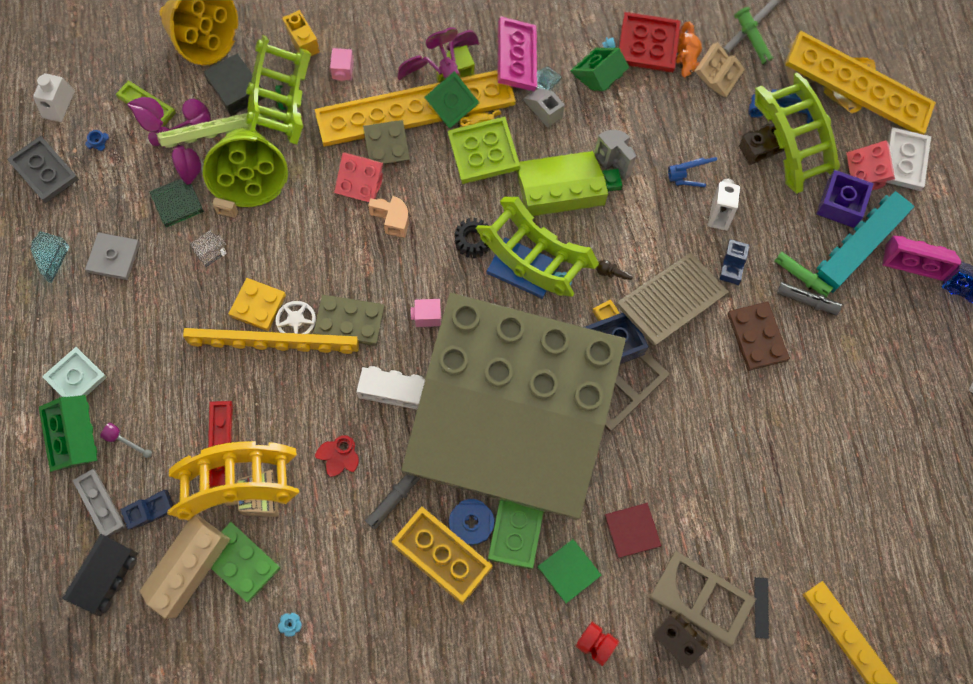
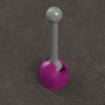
M108 423L101 432L100 438L107 442L119 440L142 453L145 458L152 456L151 450H144L121 437L120 429L112 423Z

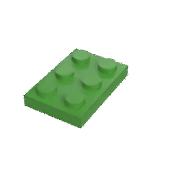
M500 500L488 560L533 569L544 511Z
M230 522L221 531L230 538V541L211 569L249 603L281 568Z

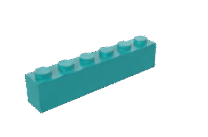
M896 191L890 197L886 195L878 203L880 205L879 209L877 210L874 207L866 216L868 220L866 222L862 220L854 228L855 234L849 233L841 242L844 245L841 248L837 246L829 254L831 259L828 262L824 259L816 268L818 270V278L833 287L830 292L834 293L915 207Z

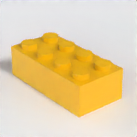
M422 506L391 541L394 548L461 605L467 601L492 570V564Z

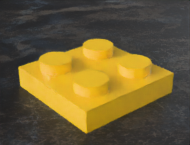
M246 278L228 314L231 318L269 331L286 297V293Z

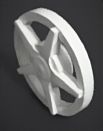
M301 301L286 303L279 309L276 315V326L280 333H286L281 327L289 325L294 329V333L298 334L299 328L304 324L311 325L310 328L302 334H310L316 324V316L313 309L307 303ZM291 306H302L298 311L292 312L289 309ZM306 308L312 314V321L305 319L303 316ZM285 310L288 313L287 320L280 323V316Z

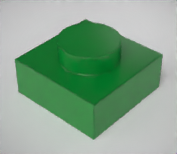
M619 168L602 171L608 192L622 190L623 185Z

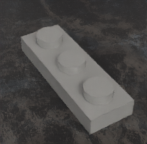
M92 469L72 480L100 534L110 537L126 528L96 470Z

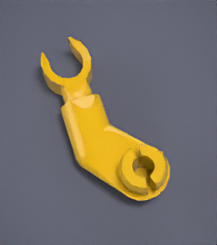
M495 110L492 114L472 113L460 120V127L493 120L496 116L501 115V111Z

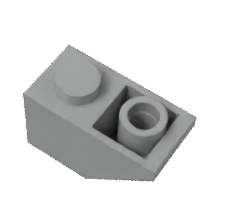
M539 88L523 99L547 128L563 118L565 104L553 91Z

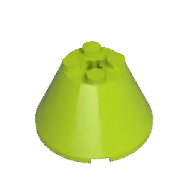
M249 127L239 128L228 133L207 153L203 162V179L207 188L215 197L235 202L238 207H255L272 201L281 193V189L287 183L288 167L283 154L258 133L256 129L253 132L249 130Z

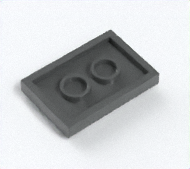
M39 136L7 158L9 163L44 203H47L79 180L42 136Z

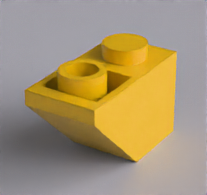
M300 10L282 17L291 41L298 53L300 48L308 50L311 56L320 53L317 38Z

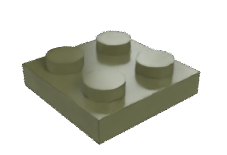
M403 120L363 126L368 158L370 160L382 162L383 165L410 160Z

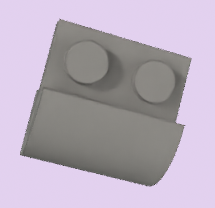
M619 130L604 131L598 135L594 155L605 170L611 166L614 169L619 168L620 176L625 180L630 177L636 160L635 151L628 147L630 137Z

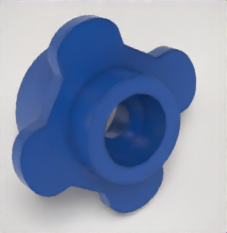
M93 130L88 133V141L85 145L89 149L96 148L102 151L105 149V143L109 136L107 133L102 134L99 130Z

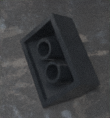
M100 534L62 599L92 614L102 616L103 613L109 610L112 604L111 599L115 592L122 588L126 573L135 566L138 553Z

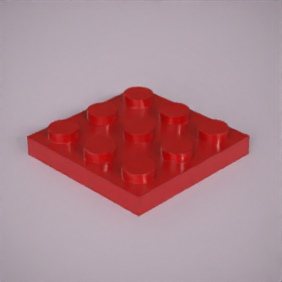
M624 12L619 48L628 66L673 73L681 20Z

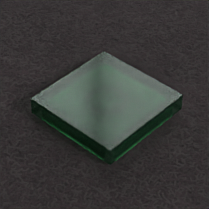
M182 179L149 191L165 228L204 212L192 184L186 185Z

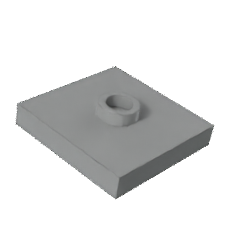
M98 232L85 270L87 273L128 280L140 245L139 240Z

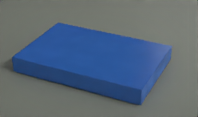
M506 237L503 239L505 244L510 240ZM519 243L512 249L523 260L532 250ZM540 253L530 265L544 272L554 259ZM495 254L487 269V274L541 299L544 298L547 290L536 286L523 277H518Z

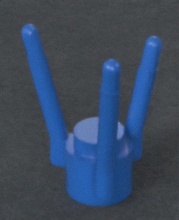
M717 157L700 158L683 164L668 166L670 182L675 181L676 186L706 187L705 183L685 181L683 178H687L688 168L717 161Z

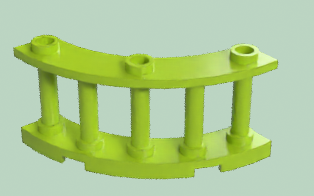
M262 35L261 40L258 39L255 51L258 53L252 80L248 83L246 90L249 100L245 122L248 124L249 130L253 132L256 124L284 132L289 142L297 145L303 129L301 114L297 113V107L300 108L302 91L299 90L300 80H305L311 53L300 48L299 53L296 52L295 54L268 45L269 39ZM265 53L293 61V64H296L293 75L289 76L262 67ZM263 75L287 83L290 86L289 94L285 96L260 88V76ZM258 96L284 103L287 106V112L282 113L259 106ZM259 114L281 120L283 123L260 117Z
M795 73L792 86L772 93L763 86L755 88V106L763 113L768 122H773L777 129L774 131L779 147L785 150L786 159L783 160L785 184L796 194L803 192V182H805V179L824 172L831 175L834 170H839L840 162L831 128V119L826 114L807 79ZM796 93L802 100V102L786 108L780 107L776 102L777 99ZM807 108L814 121L794 129L791 128L786 116ZM817 129L821 143L801 151L798 150L795 140L796 136ZM823 151V164L803 172L801 164L803 158Z
M503 197L500 200V204L504 209L502 215L492 226L478 225L476 227L480 234V239L518 277H523L536 286L556 293L559 296L573 297L574 292L569 283L582 268L595 269L599 264L592 248L575 245L570 242L564 244L558 241V236L551 233L545 227L539 228L532 221L534 217L526 209L519 197ZM510 218L518 227V231L505 244L497 232ZM525 235L536 246L523 260L512 249ZM542 250L555 256L544 272L530 265ZM562 262L573 264L564 277L552 275Z

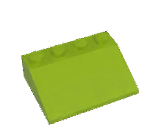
M593 151L519 162L520 170L517 171L523 204L532 216L604 206L606 204L608 191L605 178Z

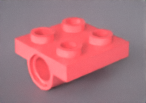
M887 140L847 152L850 175L874 183L872 190L881 189L886 185L887 181L895 179Z
M342 153L334 193L370 202V198L376 199L383 178V173H381L383 163Z

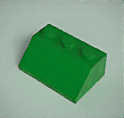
M86 395L60 397L38 407L50 472L97 461V447L94 444L93 426L90 422L89 404L86 400Z

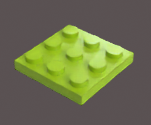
M505 117L448 130L450 144L462 184L520 170V163Z

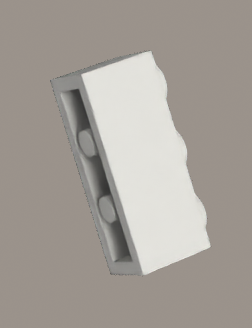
M369 366V368L363 367L357 395L361 399L417 410L425 379L419 375L405 376L401 372L394 370L390 372L381 371L380 368Z

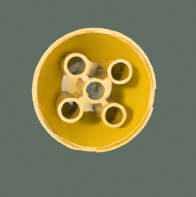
M168 0L159 11L162 25L176 50L184 59L191 63L199 65L214 64L228 54L235 42L233 38L235 29H238V14L233 0Z

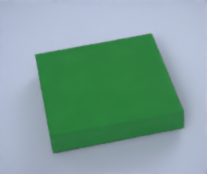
M455 71L424 96L425 100L449 129L480 103Z
M574 539L537 567L565 604L602 576Z

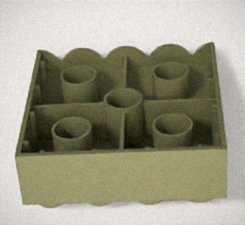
M450 292L423 385L401 470L402 473L425 478L446 486L470 490L487 497L514 502L535 510L555 513L572 520H579L603 435L626 338Z

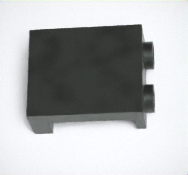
M238 53L203 71L208 84L213 87L222 100L230 117L248 108L249 95L246 94V90L253 74ZM258 96V102L265 97Z

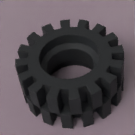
M468 218L466 223L461 221L460 226L456 227V249H460V254L462 255L466 253L468 258L470 255L476 258L477 254L481 257L483 252H488L489 247L482 240L476 244H470L465 239L468 233H478L476 230L478 225L489 226L487 223L484 225V221L481 219L477 222V218H473V221H470V218Z

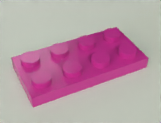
M500 17L498 20V83L530 91L536 90V25L505 17Z

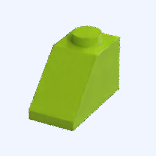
M467 46L453 48L455 62L460 73L459 77L463 78L474 75L475 63ZM448 51L446 55L451 59L450 51ZM437 72V83L445 78L443 74L439 75Z

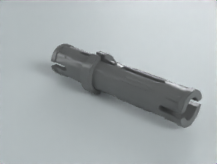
M784 282L780 283L777 291L778 295L812 306L814 310L819 311L820 309L835 316L839 314L842 303L824 298L822 294L816 295Z
M405 475L398 484L392 486L393 490L364 521L376 530L395 506L408 496L407 493L420 478Z

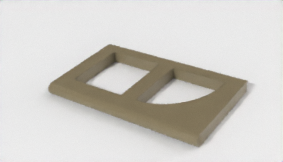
M647 352L638 358L658 377L644 391L638 394L617 374L615 386L632 402L615 419L612 420L607 415L605 427L610 432L670 375Z
M674 551L649 597L671 612L682 613L692 625L730 648L733 646L756 600L746 592L677 551ZM679 563L707 579L691 609L683 603L676 588V572ZM715 585L743 600L728 631L700 615Z

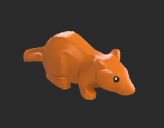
M689 21L684 22L680 29L677 53L679 54L676 57V64L682 63L683 65L681 75L685 78L695 72V69L700 64L697 62V58L702 51V44L694 34V25Z

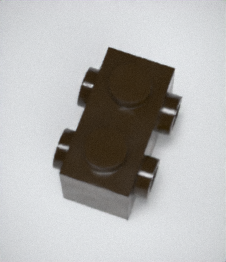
M766 124L759 130L754 132L748 131L742 136L739 148L749 165L784 151V148L779 147L774 131L777 130L774 124Z
M673 611L655 629L652 635L687 670L707 650L709 644L707 643V638L699 630L695 631L689 625V620L682 613L677 614Z

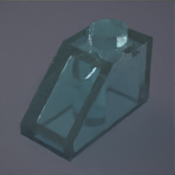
M39 231L37 237L31 243L30 250L40 274L48 282L52 283L70 246L61 237Z

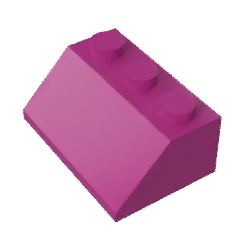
M893 235L886 243L882 265L943 281L961 265V260L955 251L949 250L946 247L933 246L923 241L906 239L904 236Z

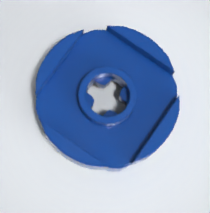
M463 500L450 513V530L469 546L485 542L493 531V513L480 500ZM471 516L474 517L475 521H478V525H474V528H469V525L465 524V521H468Z

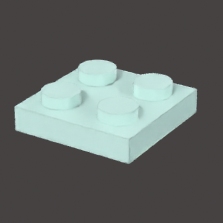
M77 347L42 376L62 397L87 396L107 378Z

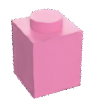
M332 48L330 64L332 79L351 81L354 62L352 49Z
M440 299L415 300V307H411V320H415L416 327L441 325Z

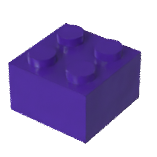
M834 170L826 182L816 214L855 228L864 217L874 183Z

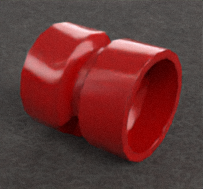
M591 621L575 647L584 654L590 653L591 659L603 666L615 650L619 640L609 633L603 634V629Z

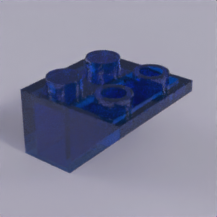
M961 261V265L943 280L941 288L973 303V266Z

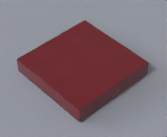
M648 503L604 515L617 559L662 546Z

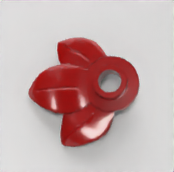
M347 435L339 436L335 441L324 442L315 453V458L326 461V470L329 477L339 475L345 468L350 472H355L359 464V457L354 451V440ZM342 444H348L346 450L340 449Z

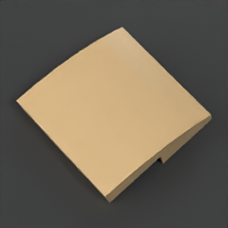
M718 42L712 44L695 69V72L711 89L719 95L727 97L745 69L735 55L728 56Z

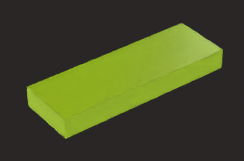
M129 80L116 93L117 98L126 104L140 97L155 99L164 111V115L160 119L163 121L162 127L176 114L175 109Z

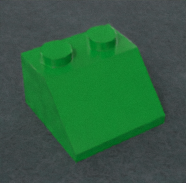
M595 48L575 65L570 72L589 89L602 92L609 89L615 80L621 78L629 66L620 48Z

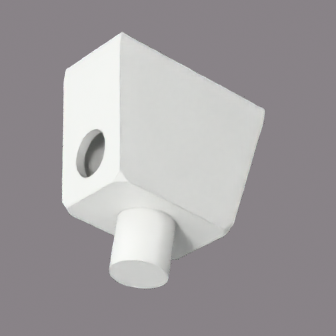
M45 73L37 79L38 86L34 93L35 103L42 118L62 122L75 90L64 78Z
M724 179L722 182H719L712 201L708 227L728 230L738 208L740 187L735 185L733 180ZM721 206L726 207V211L720 212Z

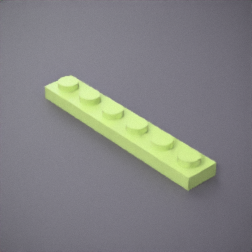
M270 107V108H269V109H272V110L279 111V110H278L277 108H275V107ZM247 113L157 133V139L162 147L170 148L184 141L192 143L197 141V138H213L218 133L223 132L228 134L235 129L248 127V124L245 122ZM259 114L260 117H263V118H266V119H270V120H273V121L277 120V119H274V118H271V117H268V116H264V115Z

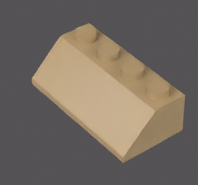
M199 515L193 516L140 589L146 604L164 618H177L230 541V538Z

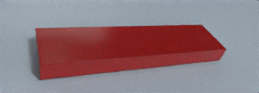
M232 401L209 402L208 448L232 443ZM225 465L209 470V489L225 485Z

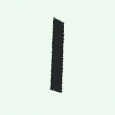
M755 577V638L769 639L768 578Z

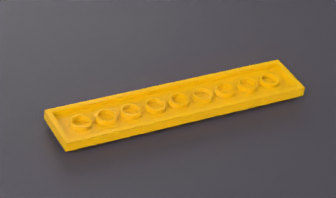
M498 70L461 78L480 102L465 116L472 113H482L510 107L516 104L512 87L498 83ZM439 83L315 109L323 146L326 147L365 138L363 129L365 125L403 120L404 129L441 122L442 119L424 98Z

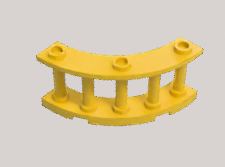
M255 441L234 442L212 446L201 450V454L191 458L189 455L169 469V477L180 480V502L168 510V515L183 520H190L196 514L210 507L239 500H268L287 504L299 493L298 488L287 486L286 465L297 456L296 448L270 442L268 446L255 445ZM252 462V482L235 484L234 464ZM261 463L277 465L278 484L262 482ZM225 465V485L209 489V470ZM200 475V492L189 496V482Z

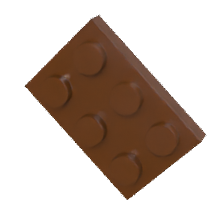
M768 301L731 310L727 313L748 371L787 362L790 359Z

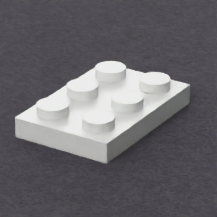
M892 127L889 131L888 143L895 179L886 183L922 191L925 186L931 136Z

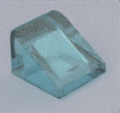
M547 66L537 71V87L551 90L562 77Z

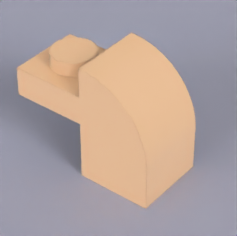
M392 196L391 203L384 199L376 200L370 198L368 205L370 215L386 218L384 223L385 234L405 238L409 226L408 210L405 203L395 196Z

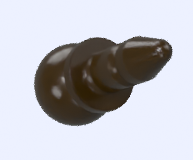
M606 259L600 260L596 267L597 272L602 276L608 275L610 278L616 276L624 280L633 279L628 272L618 269L616 264H612Z

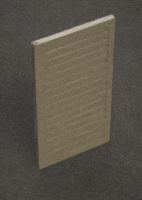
M689 253L619 300L616 305L655 347L726 296L729 291L692 253Z

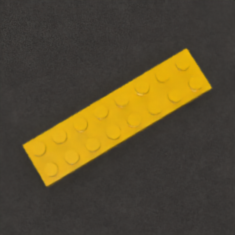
M803 31L797 34L785 66L910 132L925 134L936 103L935 101Z

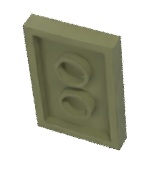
M322 295L313 334L357 336L360 344L377 346L385 305Z

